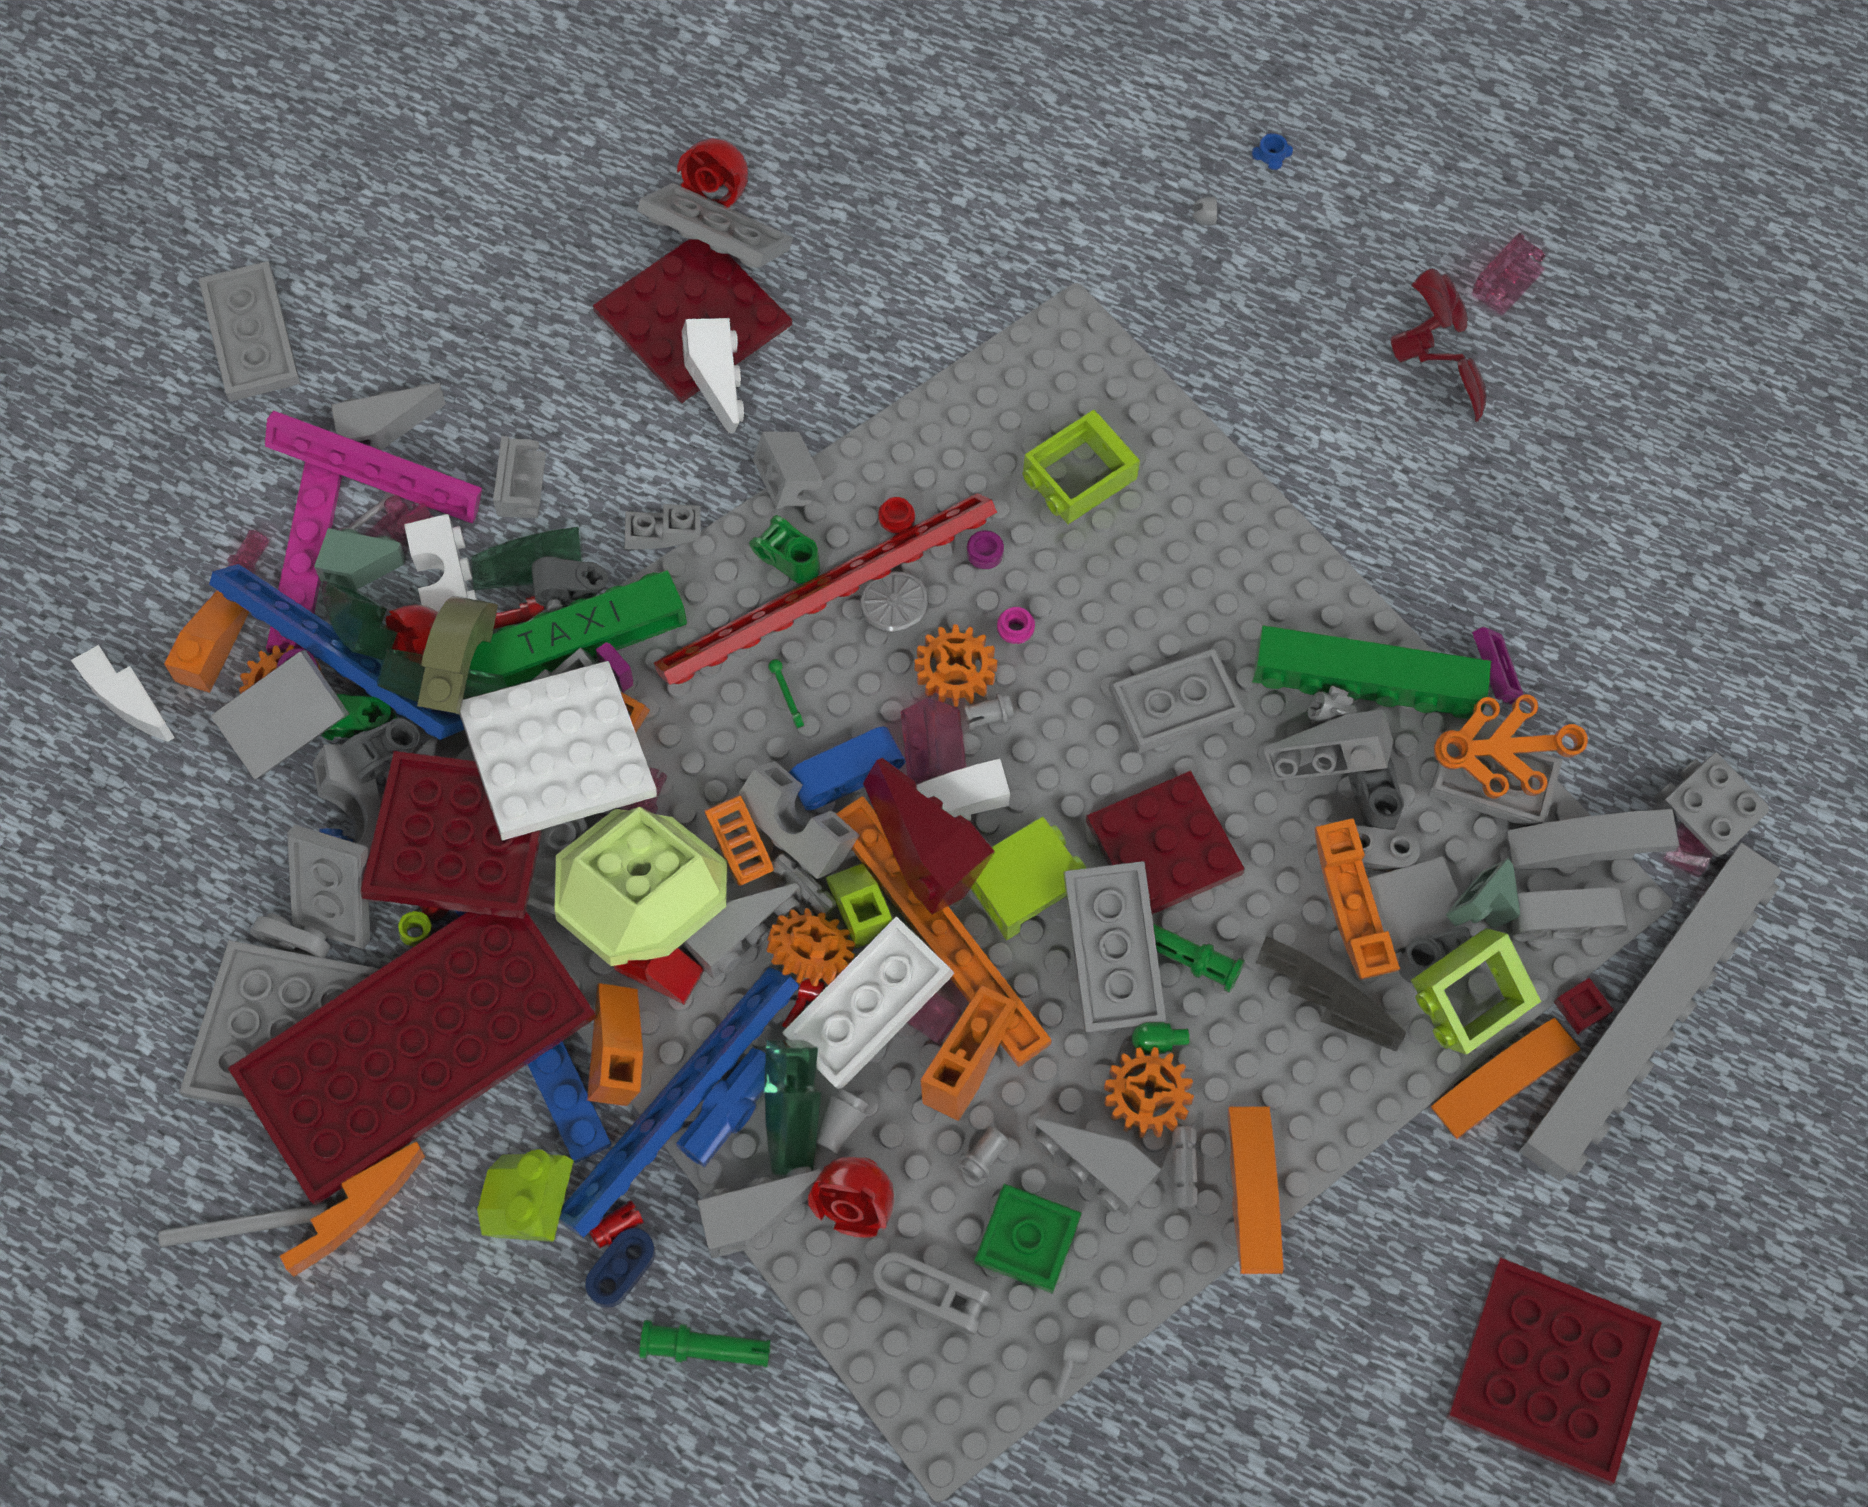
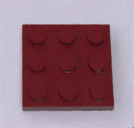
M1191 770L1086 815V823L1109 866L1144 861L1152 915L1244 874L1245 868Z

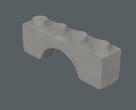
M324 744L313 761L318 797L336 804L348 815L354 826L355 843L368 847L369 857L383 795L378 793L377 778L361 783L357 778L359 772L349 757L343 756L339 751L342 744Z

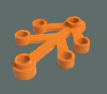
M1525 694L1513 702L1511 713L1489 739L1473 740L1485 722L1492 721L1500 712L1499 703L1494 698L1485 697L1475 704L1474 714L1459 731H1446L1437 738L1434 744V755L1437 761L1445 768H1463L1483 784L1482 788L1486 796L1497 799L1506 794L1509 789L1507 778L1502 774H1493L1475 757L1490 756L1521 781V788L1524 793L1529 796H1536L1547 788L1546 776L1540 771H1533L1514 754L1557 751L1559 755L1571 758L1586 749L1588 736L1582 727L1568 724L1559 729L1555 735L1511 738L1521 724L1538 711L1537 700L1533 696ZM1520 701H1526L1530 704V713H1524L1520 710ZM1482 704H1489L1492 707L1493 713L1491 716H1486L1482 713ZM1563 736H1568L1573 740L1574 745L1572 749L1564 747L1562 743ZM1448 744L1457 746L1459 750L1457 757H1452L1448 754ZM1530 777H1535L1539 780L1540 788L1538 790H1534L1529 786L1528 780ZM1491 780H1497L1501 783V792L1492 791L1490 788Z

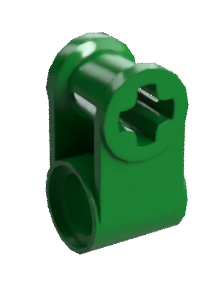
M773 516L770 519V526L759 537H753L749 541L752 551L762 561L774 566L796 583L804 584L820 574V560L816 543L794 528L781 516ZM801 558L809 559L805 562H797Z
M336 694L349 715L325 731L321 736L331 741L334 740V737L350 739L361 732L370 731L393 719H397V716L392 712L391 706L379 698Z

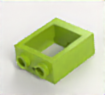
M1092 410L1024 455L1022 475L1026 484L1032 490L1037 489L1045 498L1049 510L1055 516L1060 515L1069 525L1135 481L1138 476L1140 460L1095 410ZM1086 442L1112 473L1071 500L1045 469Z
M1488 928L1483 929L1411 980L1418 993L1415 996L1418 1005L1429 1015L1435 1026L1433 1034L1442 1047L1465 1055L1541 1002L1508 934ZM1486 961L1504 999L1463 1027L1444 989Z

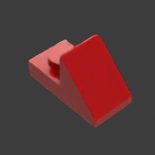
M679 948L675 949L668 956L648 960H628L627 964L613 966L615 971L685 1005L704 972L700 965Z

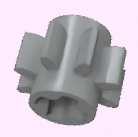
M1331 686L1328 693L1324 691L1316 693L1308 707V716L1312 719L1311 725L1318 726L1345 714L1357 713L1356 706L1352 704L1353 698L1347 696V691Z

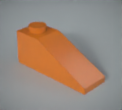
M217 590L180 631L164 663L174 681L210 693L249 611L236 602L226 599Z
M983 985L980 986L920 1080L924 1105L957 1121L960 1120L984 1079L1017 1007V1001Z

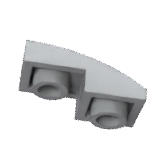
M663 504V513L629 511L625 513L624 549L666 548L700 539L701 506Z

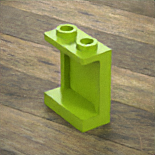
M1043 816L992 847L995 851L994 855L971 887V891L1006 941L1020 933L1022 923L1066 897L1064 871L1086 869L1083 861L1078 856L1072 857L1066 849V840L1060 829L1056 825L1050 826Z

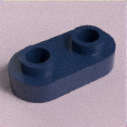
M633 1228L621 1232L589 1271L585 1281V1288L594 1304L603 1308L619 1305L651 1266L655 1258V1246L651 1237L645 1231ZM631 1246H639L642 1248V1254L637 1259H629L627 1257V1250ZM611 1279L615 1281L616 1286L611 1293H603L600 1290L601 1283L604 1280Z

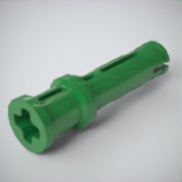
M1153 923L1158 953L1190 967V972L1193 973V976L1197 978L1204 976L1223 985L1224 991L1228 993L1232 991L1245 960L1241 958L1234 960L1215 951L1212 944L1204 943L1200 946Z
M644 1320L639 1358L646 1359L648 1355L671 1357L674 1358L676 1363H682L690 1357L757 1365L767 1368L771 1340L691 1332V1327H687L686 1324H680L678 1328L653 1325L651 1320Z

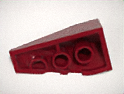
M883 758L876 760L863 785L906 884L932 915L967 895L995 851L970 821L961 815L953 817L942 809L943 802L937 797L927 798L917 790L915 781Z

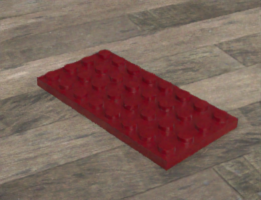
M527 911L525 919L467 912L228 1067V1070L308 1199L316 1206L342 1189V1183L393 1155L595 1020L597 1015Z

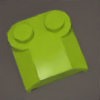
M540 1149L531 1150L526 1154H502L488 1168L477 1208L481 1234L494 1238L554 1242L574 1160L565 1155H550Z

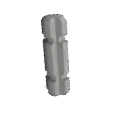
M788 853L779 855L772 862L773 872L780 879H785L787 881L786 885L796 883L800 887L801 899L807 905L811 903L813 906L811 909L817 915L823 912L827 917L835 909L836 900L827 891L822 892V886L800 866L797 867L795 865L796 861Z
M1178 1126L1172 1132V1145L1176 1147L1173 1152V1184L1177 1186L1173 1190L1174 1205L1177 1208L1186 1209L1194 1208L1198 1202L1197 1188L1194 1187L1195 1183H1197L1196 1149H1193L1194 1144H1196V1130L1190 1126Z

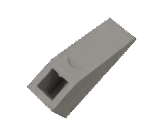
M440 383L420 384L415 388L396 392L386 391L376 396L361 399H347L342 403L332 404L331 408L336 434L382 450L445 406L446 402Z
M1383 709L1345 714L1264 747V753L1273 781L1387 768L1393 738Z
M793 883L728 901L726 908L681 944V947L713 979L722 972L728 974L740 963L741 955L751 946L754 948L758 947L768 938L770 929L773 924H776L778 916L788 917L789 911L793 909L797 912L801 902L800 887Z
M1039 1118L1033 1123L1032 1135L1035 1136L1033 1141L1036 1146L1046 1155L1052 1157L1055 1154L1066 1164L1064 1167L1066 1172L1078 1183L1084 1184L1086 1181L1098 1192L1096 1194L1097 1199L1112 1212L1118 1209L1126 1216L1158 1179L1161 1169L1128 1141Z
M810 1167L797 1168L788 1172L787 1178L772 1182L770 1178H759L748 1182L745 1189L730 1192V1189L722 1188L708 1192L705 1195L706 1199L697 1202L711 1259L748 1250L756 1246L808 1199L811 1187L821 1173V1169L811 1171Z

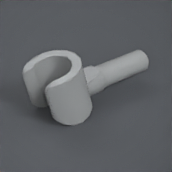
M1073 1338L1065 1344L1062 1369L1052 1394L1063 1397L1072 1373L1073 1362L1087 1364L1088 1340Z

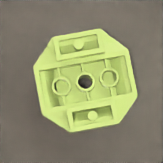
M641 807L628 811L614 809L556 855V920L610 966L627 964L628 960H648L668 956L726 908L727 860L673 817L656 815Z

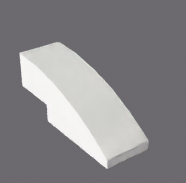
M99 645L71 660L95 695L123 720L145 733L167 742L174 739L173 734L131 666L116 673Z
M1000 759L956 770L916 785L917 790L927 798L935 796L943 802L942 809L953 817L961 815L968 821L971 820V814L1009 806L1010 791Z

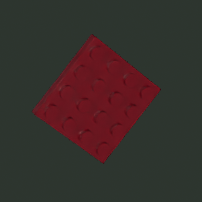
M688 239L592 305L593 311L681 403L700 391L684 364L682 329L686 319L729 318L730 330H735L737 333V352H733L734 365L740 363L793 325L792 318L727 253L716 252L710 248L709 244L698 239Z
M394 751L360 890L362 899L525 919L543 829L502 841L475 761Z
M1500 1257L1496 1261L1446 1418L1611 1486L1615 1484L1662 1322Z

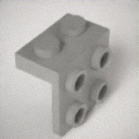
M1717 752L1702 763L1696 758L1679 773L1683 780L1676 787L1670 782L1653 797L1658 803L1651 809H1673V814L1715 856L1725 854L1769 811L1767 803Z

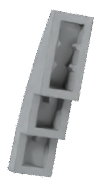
M1673 809L1587 816L1508 830L1505 833L1509 859L1513 863L1514 870L1589 866L1594 860L1632 859L1635 853L1675 851L1679 846Z

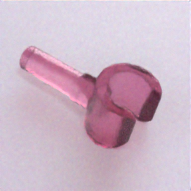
M391 496L384 502L387 514L366 532L365 536L376 537L391 524L398 525L409 519V510L405 502H402L400 496Z

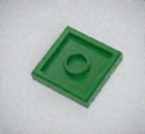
M1003 1183L974 1264L1053 1294L1082 1213Z

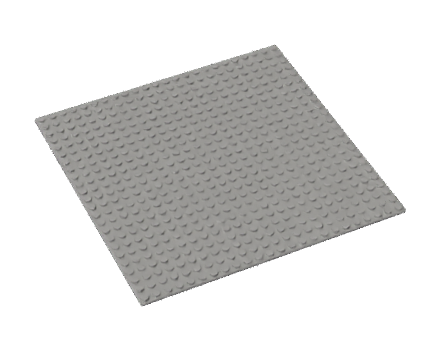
M1079 283L1070 285L814 455L812 459L823 479L820 489L811 491L806 489L798 494L810 495L812 499L810 504L804 506H784L783 509H776L767 488H765L701 530L699 540L677 546L620 584V586H625L639 581L646 574L660 573L668 570L684 605L687 625L617 650L631 667L634 685L622 693L646 705L650 710L636 735L656 786L657 797L630 804L628 810L641 807L656 815L673 817L722 857L723 855L704 810L737 796L754 768L776 761L789 772L794 766L872 729L884 726L890 731L906 760L899 770L915 781L916 785L969 766L996 759L1001 760L1010 791L1009 806L971 814L970 820L991 847L1043 816L1050 826L1056 825L1060 829L1066 840V849L1072 857L1078 856L1086 868L1109 866L1086 823V815L1191 770L1245 868L1243 875L1152 915L1153 923L1200 946L1204 943L1212 944L1215 951L1234 960L1239 958L1245 960L1232 991L1228 993L1224 991L1223 985L1204 976L1197 978L1190 972V967L1157 952L1166 1022L1164 1023H1170L1172 1029H1188L1189 1045H1174L1171 1052L1159 1054L1158 1057L1164 1059L1169 1053L1174 1054L1171 1064L1174 1067L1184 1064L1186 1069L1181 1076L1182 1079L1191 1078L1193 1080L1192 1087L1185 1091L1194 1095L1191 1105H1183L1189 1111L1185 1120L1175 1118L1178 1126H1190L1196 1130V1144H1194L1193 1149H1196L1197 1183H1195L1194 1187L1197 1188L1198 1202L1194 1208H1177L1174 1205L1173 1190L1177 1186L1173 1184V1152L1176 1147L1172 1145V1131L1165 1125L1163 1126L1161 1137L1156 1138L1153 1130L1147 1129L1144 1138H1140L1138 1127L1133 1126L1128 1132L1123 1131L1125 1120L1123 1118L1116 1121L1111 1119L1116 1107L1105 1106V1097L1112 1094L1104 1090L1105 1081L1113 1079L1109 1075L1110 1067L1112 1065L1121 1067L1120 1058L1124 1053L1131 1059L1135 1058L1136 1049L1132 1044V1033L1137 1026L1085 1033L1067 897L1022 923L1020 933L1007 941L971 889L964 898L949 905V908L1052 1039L1050 1046L1019 1068L1002 1045L999 1044L977 1093L959 1121L924 1105L920 1082L922 1076L969 1005V1002L960 990L949 979L843 1087V1090L863 1100L868 1106L864 1112L867 1115L866 1118L840 1146L837 1154L816 1143L815 1140L819 1135L830 1097H835L839 1090L782 1033L786 1029L782 1024L798 998V988L790 997L788 1004L779 1010L765 1026L763 1033L753 1040L739 1056L735 1066L727 1071L719 1080L726 1081L752 1047L766 1053L780 1066V1073L755 1103L757 1104L756 1109L746 1125L738 1133H732L705 1168L696 1164L677 1148L676 1143L702 1111L701 1106L704 1102L702 1101L685 1119L681 1129L674 1133L663 1145L704 1199H706L705 1195L708 1192L717 1189L728 1188L730 1192L745 1189L746 1184L755 1179L770 1178L772 1182L787 1178V1173L797 1168L810 1167L811 1171L818 1169L822 1171L827 1164L841 1157L869 1158L887 1174L893 1184L894 1207L884 1230L882 1228L879 1229L876 1236L859 1238L834 1230L833 1227L836 1222L829 1219L826 1215H824L822 1221L818 1219L809 1207L807 1199L756 1246L744 1250V1252L930 1498L937 1503L946 1500L1239 1261L1232 1207L1234 1193L1230 1167L1231 1145L1227 1119L1229 1107L1270 1106L1282 1226L1550 1008L1557 997L1578 985L1669 911L1673 905L1671 898L1633 859L1594 860L1589 866L1514 870L1517 894L1537 891L1619 888L1622 892L1628 930L1622 934L1610 937L1520 942L1513 939L1511 922L1497 928H1492L1485 919L1477 923H1473L1470 920L1473 928L1470 931L1468 940L1485 928L1508 934L1541 1002L1467 1055L1449 1048L1446 1049L1439 1044L1433 1034L1435 1026L1432 1020L1416 1001L1415 996L1418 993L1413 983L1402 978L1399 971L1362 980L1359 979L1348 956L1333 914L1321 869L1314 829L1316 826L1354 818L1356 826H1365L1356 796L1351 789L1348 773L1273 781L1264 753V747L1315 727L1311 725L1312 719L1308 716V707L1314 695H1308L1298 689L1285 687L1270 689L1260 683L1252 682L1257 642L1262 625L1434 651ZM1095 410L1139 458L1138 476L1135 481L1068 525L1060 515L1055 516L1049 510L1045 498L1037 489L1032 490L1026 484L1022 475L1024 455L1090 411ZM1086 442L1045 469L1071 500L1112 473ZM976 493L992 499L997 513L986 518L987 522L976 529H966L956 534L952 542L943 546H933L924 551L920 559L911 563H901L891 569V572H906L914 575L921 580L927 590V611L923 618L914 626L901 631L889 632L877 629L867 622L862 613L860 600L864 588L871 581L869 580L859 585V590L854 594L846 597L838 596L827 602V606L823 610L814 614H804L795 619L794 624L789 628L778 632L772 631L764 635L757 645L748 649L740 648L728 654L727 660L712 667L706 666L694 672V677L687 682L669 685L658 675L653 664L657 660L803 585L794 582L774 566L762 561L749 545V541L753 537H759L770 526V519L773 516L778 515L786 519L794 528L816 543L820 560V574L818 576L900 534L886 531L878 520L879 508L889 498L901 497L913 506L915 521L912 527ZM992 531L1003 540V559L996 567L979 569L969 562L967 558V542L976 532ZM801 558L797 562H805L809 559ZM1011 607L1024 608L1032 615L1035 621V630L1032 637L1021 644L1006 642L997 631L999 616ZM954 624H958L960 633H965L969 627H972L974 638L984 634L986 636L985 647L994 646L995 648L993 659L997 660V671L993 672L995 674L994 684H986L987 693L984 697L974 693L973 704L994 699L998 693L1001 696L1009 695L1014 717L1007 719L1008 722L1005 724L1001 720L969 729L963 705L971 704L965 698H960L958 707H954L952 698H947L943 704H939L938 693L935 692L929 697L926 696L925 686L927 684L918 685L917 674L919 672L914 671L915 659H918V646H926L925 636L927 634L937 638L939 627H943L947 633H951ZM1012 624L1009 626V628L1012 630L1022 629V627L1019 624ZM1215 647L1245 710L1244 717L1138 754L1109 691V684ZM934 658L930 664L933 673L936 671L937 666ZM977 658L975 660L976 671L979 673L981 670V663ZM772 659H778L783 664L781 671L797 710L803 719L804 726L796 729L776 676L768 669V664ZM465 687L464 696L468 699L470 696ZM1362 699L1353 701L1352 704L1356 706L1357 713L1384 709L1393 738L1390 758L1394 764L1397 782L1404 799V807L1394 830L1407 832L1418 841L1420 855L1416 864L1444 857L1459 896H1461L1481 871L1509 858L1505 833L1508 830L1526 827L1429 796L1438 766V761L1434 755V744L1437 738L1448 731L1450 724L1463 727L1469 719H1460L1450 713L1438 711L1422 713L1412 707L1400 705L1384 707L1374 701ZM1485 706L1482 713L1486 716H1491L1492 712ZM1497 717L1490 722H1485L1478 733L1491 736L1502 722ZM414 723L419 729L420 740L412 753L455 759L470 745L465 729L440 740L427 734L422 727ZM392 739L396 744L403 746L400 741ZM389 771L384 772L382 774L386 781L388 778ZM1557 781L1546 823L1591 816ZM865 787L815 810H806L798 795L795 799L796 813L805 824H808L811 818L831 810L836 814L862 796H864L872 808L873 806ZM1376 808L1378 812L1384 815L1391 814L1386 808ZM735 811L717 820L721 826L739 818L740 815L738 811ZM601 812L584 817L588 830L608 814ZM755 825L771 862L782 853H787L785 850L776 847L772 843L771 838ZM742 826L724 835L729 840L746 832V829ZM1361 840L1362 847H1368L1367 843ZM751 841L731 850L733 855L753 846ZM1394 846L1398 853H1407L1404 846ZM851 849L837 871L819 879L812 875L810 876L822 886V892L827 891L833 897L826 877L860 865L862 862ZM756 856L738 865L740 870L759 862ZM728 869L727 902L786 886L785 883L787 881L780 879L772 871L744 885L738 886L733 881ZM1365 869L1367 878L1387 873L1385 871ZM879 886L892 920L897 916L917 936ZM801 899L797 913L803 915L805 908H807L813 916L818 917L811 909L813 907L811 903L807 905ZM836 904L835 909L825 917V920L830 922L838 919L839 924L837 928L839 930L847 929ZM526 909L594 1012L598 983L638 989L643 1063L641 1090L631 1103L640 1115L769 967L781 972L784 968L782 964L773 965L771 963L774 954L767 952L766 949L769 941L766 939L758 947L754 948L751 946L741 955L740 963L728 974L722 972L713 979L704 970L685 1005L615 971L613 966L605 962L557 920ZM681 945L678 947V948H679L682 952H684L688 957H690L693 961H695V960L681 947ZM868 945L862 946V947L857 948V949H855V947H854L853 952H852V953L855 954L853 960H854ZM1403 952L1396 953L1397 960H1399ZM1412 955L1413 960L1417 964L1427 966V962L1422 956ZM1486 961L1481 963V967L1478 970L1464 975L1444 989L1463 1027L1504 999ZM788 974L796 981V974ZM819 979V981L824 983L826 988L828 984L823 979ZM807 1001L806 1006H805V1009H806L812 1002ZM594 1020L577 1031L590 1049H592ZM1144 1068L1133 1071L1128 1076L1136 1077L1144 1071ZM1160 1072L1167 1083H1172L1165 1074ZM1144 1087L1145 1097L1153 1098L1152 1088ZM1125 1101L1126 1105H1127L1133 1112L1137 1113V1111H1136L1135 1108L1132 1106V1104H1131L1130 1102H1126V1101ZM1169 1106V1109L1160 1108L1153 1113V1117L1166 1113L1172 1106ZM1039 1118L1128 1141L1161 1169L1158 1179L1126 1216L1118 1209L1112 1212L1097 1199L1096 1194L1098 1192L1086 1181L1084 1184L1078 1183L1066 1172L1064 1168L1066 1164L1055 1154L1050 1157L1036 1146L1033 1141L1035 1136L1032 1135L1033 1123ZM993 1127L1008 1139L1009 1144L988 1168L989 1175L987 1178L981 1177L978 1182L973 1181L959 1168L962 1162L961 1155L969 1153L985 1134L986 1129ZM1003 1183L1082 1213L1053 1294L974 1264ZM894 1252L904 1254L989 1292L992 1297L987 1308L981 1309L977 1319L980 1325L976 1334L973 1336L961 1332L952 1325L881 1294L874 1285L873 1279L874 1266L879 1258ZM955 1295L950 1308L962 1312L966 1300ZM1073 1338L1088 1340L1087 1364L1073 1362L1072 1373L1063 1397L1052 1394L1062 1369L1065 1344Z

